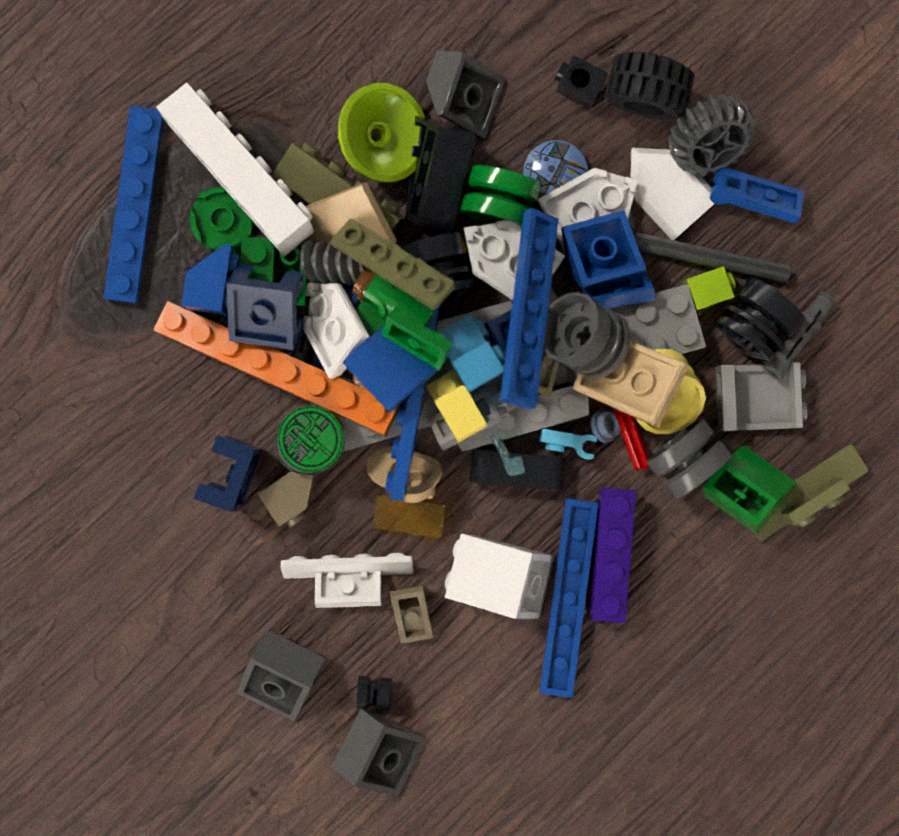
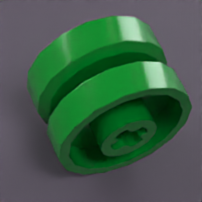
M474 165L471 167L467 184L476 192L464 195L460 213L485 224L509 220L522 227L523 213L529 209L525 205L538 201L542 185L528 176L510 170L485 165Z

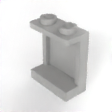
M800 362L792 363L781 380L770 377L763 370L767 364L717 366L718 431L803 428V421L807 420L806 402H802L801 389H805L806 374L805 370L800 368Z

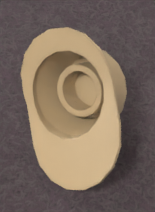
M386 446L376 450L370 456L367 463L368 475L372 481L382 487L386 485L388 472H394L397 459L391 458L393 446ZM414 451L405 502L417 503L425 499H433L435 486L442 476V467L436 459Z

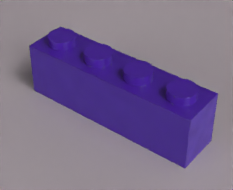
M599 487L589 617L595 621L625 623L636 496V491L632 489Z

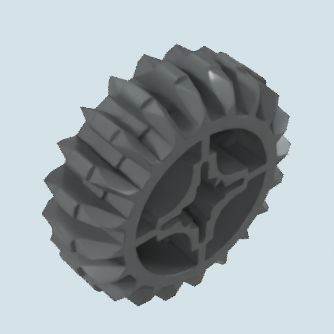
M722 93L716 99L710 95L707 101L703 103L697 101V106L694 108H686L687 113L684 116L677 117L678 124L670 128L672 134L667 138L670 154L678 167L682 168L683 171H688L691 175L699 173L701 176H705L709 171L715 174L718 169L726 168L732 162H738L737 158L740 155L747 154L746 147L754 144L753 137L757 134L755 129L757 123L746 103L741 99H737L734 95L726 97Z

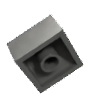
M266 629L250 658L236 693L295 721L325 658L309 648H304L288 640L281 634H275Z
M360 708L331 768L356 787L399 796L427 737L382 714Z

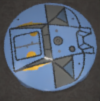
M559 140L547 141L535 147L528 155L523 169V175L538 181L542 185L538 199L588 172L587 162L583 154L572 144Z

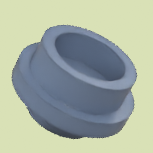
M599 411L592 416L591 430L599 441L609 443L620 434L621 428L613 412Z

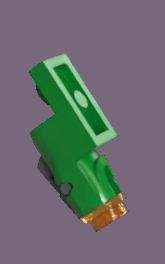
M365 269L357 279L352 292L358 295L357 299L368 305L380 317L387 318L381 335L437 370H440L446 362L453 343L448 341L441 333L428 328L436 309L432 310L378 274Z

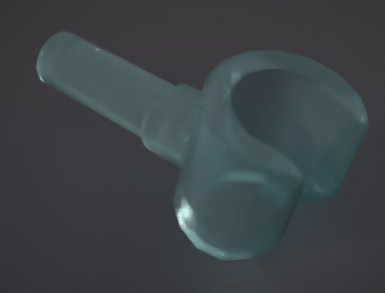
M498 433L492 435L490 438L501 455L500 457L503 460L507 474L510 476L523 474L525 469L521 456L510 458L509 452Z

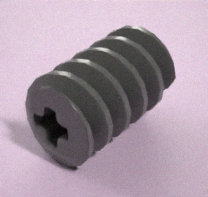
M306 240L303 243L300 256L301 269L305 278L310 282L320 281L322 283L332 282L336 284L344 283L346 285L357 284L358 286H365L373 277L374 272L334 248L331 242L328 245L323 240L318 241L316 244L313 240Z

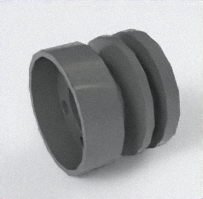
M575 292L565 294L555 300L548 308L543 351L553 360L568 366L583 376L592 379L601 378L615 371L624 361L630 347L631 334L627 322L619 314L602 306L601 303L590 296Z

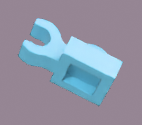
M541 429L539 442L546 443L545 449L564 452L565 446L572 447L581 458H594V454L585 453L582 446L585 441L597 442V437Z

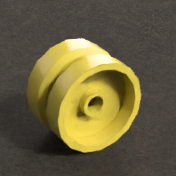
M655 349L659 353L684 362L689 367L659 428L638 418L636 419L649 432L654 434H671L683 430L697 419L703 411L706 396L700 380L681 353L672 349Z

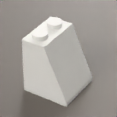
M460 534V538L456 541L453 548L454 562L452 570L448 573L445 580V588L447 589L445 598L514 619H539L555 556L476 535Z

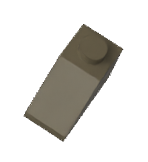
M289 472L258 493V496L279 527L285 523L292 527L306 517L303 511L310 507L316 475H300Z

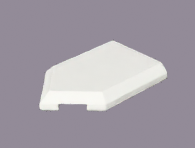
M631 148L630 178L639 180L633 199L670 240H675L715 204L710 200L711 187L699 173L691 175L688 171H683L682 168L678 167L669 149Z
M593 168L539 198L538 203L543 213L558 218L556 237L564 249L561 231L563 226L625 210L626 216L629 218L639 180Z
M509 220L497 221L496 223L465 227L464 233L473 275L513 301L522 227ZM557 250L554 253L552 275L565 257Z
M307 283L306 296L310 297L308 316H304L303 330L328 377L333 379L342 375L347 368L342 362L369 338V335L341 284Z

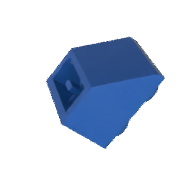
M224 244L187 271L181 306L195 312L228 316L226 283L238 264H240V252L232 245Z

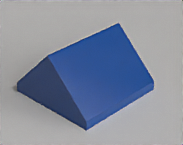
M625 210L562 227L567 272L582 289L646 271Z

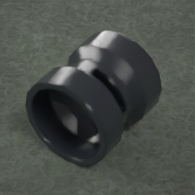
M359 675L356 709H367L369 706H374L379 710L389 711L392 678L382 677L379 680H372L369 676ZM375 689H377V698H374Z

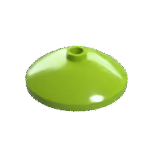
M373 83L364 86L347 99L339 116L338 139L344 157L357 173L371 181L390 183L402 180L416 170L417 158L411 157L412 146H418L420 127L414 126L415 116L425 117L417 101L407 91L390 83ZM371 131H373L376 134L375 141H373L371 138Z

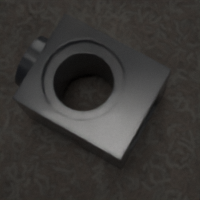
M573 55L569 64L562 63L554 79L559 82L556 92L591 109L608 73ZM577 74L583 75L587 79L588 85L578 88L572 84L571 77Z

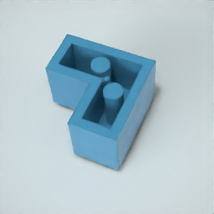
M471 314L439 331L448 341L453 343L448 359L469 393L504 373L502 366L505 365V357L498 345L491 347L489 342L485 341L484 338L489 336V333L480 318L474 321Z

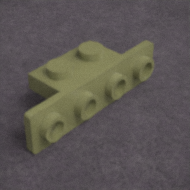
M349 219L331 239V244L334 248L432 310L437 309L455 288L454 282L354 219Z
M845 446L796 478L794 481L797 482V486L758 535L755 534L757 539L763 541L787 524L793 526L799 524L800 527H803L818 517L816 512L825 506L830 509L844 501L843 494L851 490L848 484L868 472L866 464L854 446Z

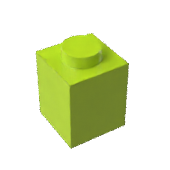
M724 266L688 278L682 282V285L688 284L696 311L735 297L733 291L736 290L734 278L730 272L726 273Z

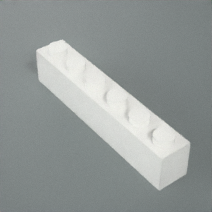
M185 83L156 108L170 128L285 257L315 232L310 223V220L313 218L312 214L301 202L296 205L289 198L292 195L290 189L281 179L276 182L269 175L272 170L260 156L255 159L249 153L252 148L240 133L236 136L231 133L229 129L232 126L227 118L220 111L214 114L209 108L212 103L203 91L199 89L195 92L188 83Z

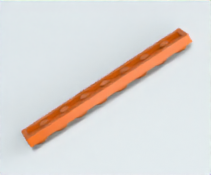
M167 301L153 329L160 335L312 404L324 407L334 414L385 437L400 409L398 405L390 413L370 391L339 377L329 378L325 371L272 347L229 341V328Z

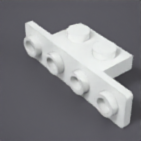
M391 553L387 557L358 554L354 558L326 555L321 559L294 556L289 558V560H281V571L286 579L315 578L316 608L381 606V575L413 574L412 556H406L403 553Z

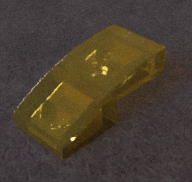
M377 495L373 528L441 538L445 505L427 502L407 503L389 499L390 497Z

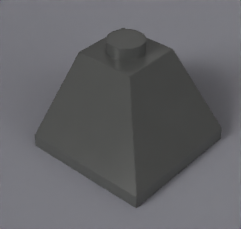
M436 50L426 83L437 114L455 125L476 134L480 139L486 138L506 78L464 52Z

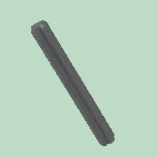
M634 234L639 251L642 253L715 269L724 266L725 271L780 283H786L790 278L791 267L789 265L652 235Z

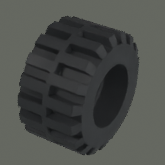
M646 52L621 53L614 57L605 99L618 109L634 115L661 120L677 119V117L686 114L695 74L684 64L665 56Z

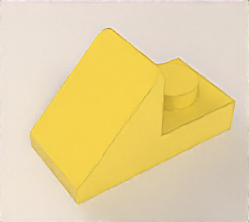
M455 370L425 386L458 443L488 426Z

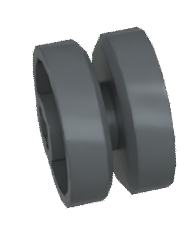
M704 417L670 437L646 461L656 475H664L677 468L668 476L665 487L675 499L680 498L699 486L732 457L731 451L723 441H715L702 448L712 438L714 432Z

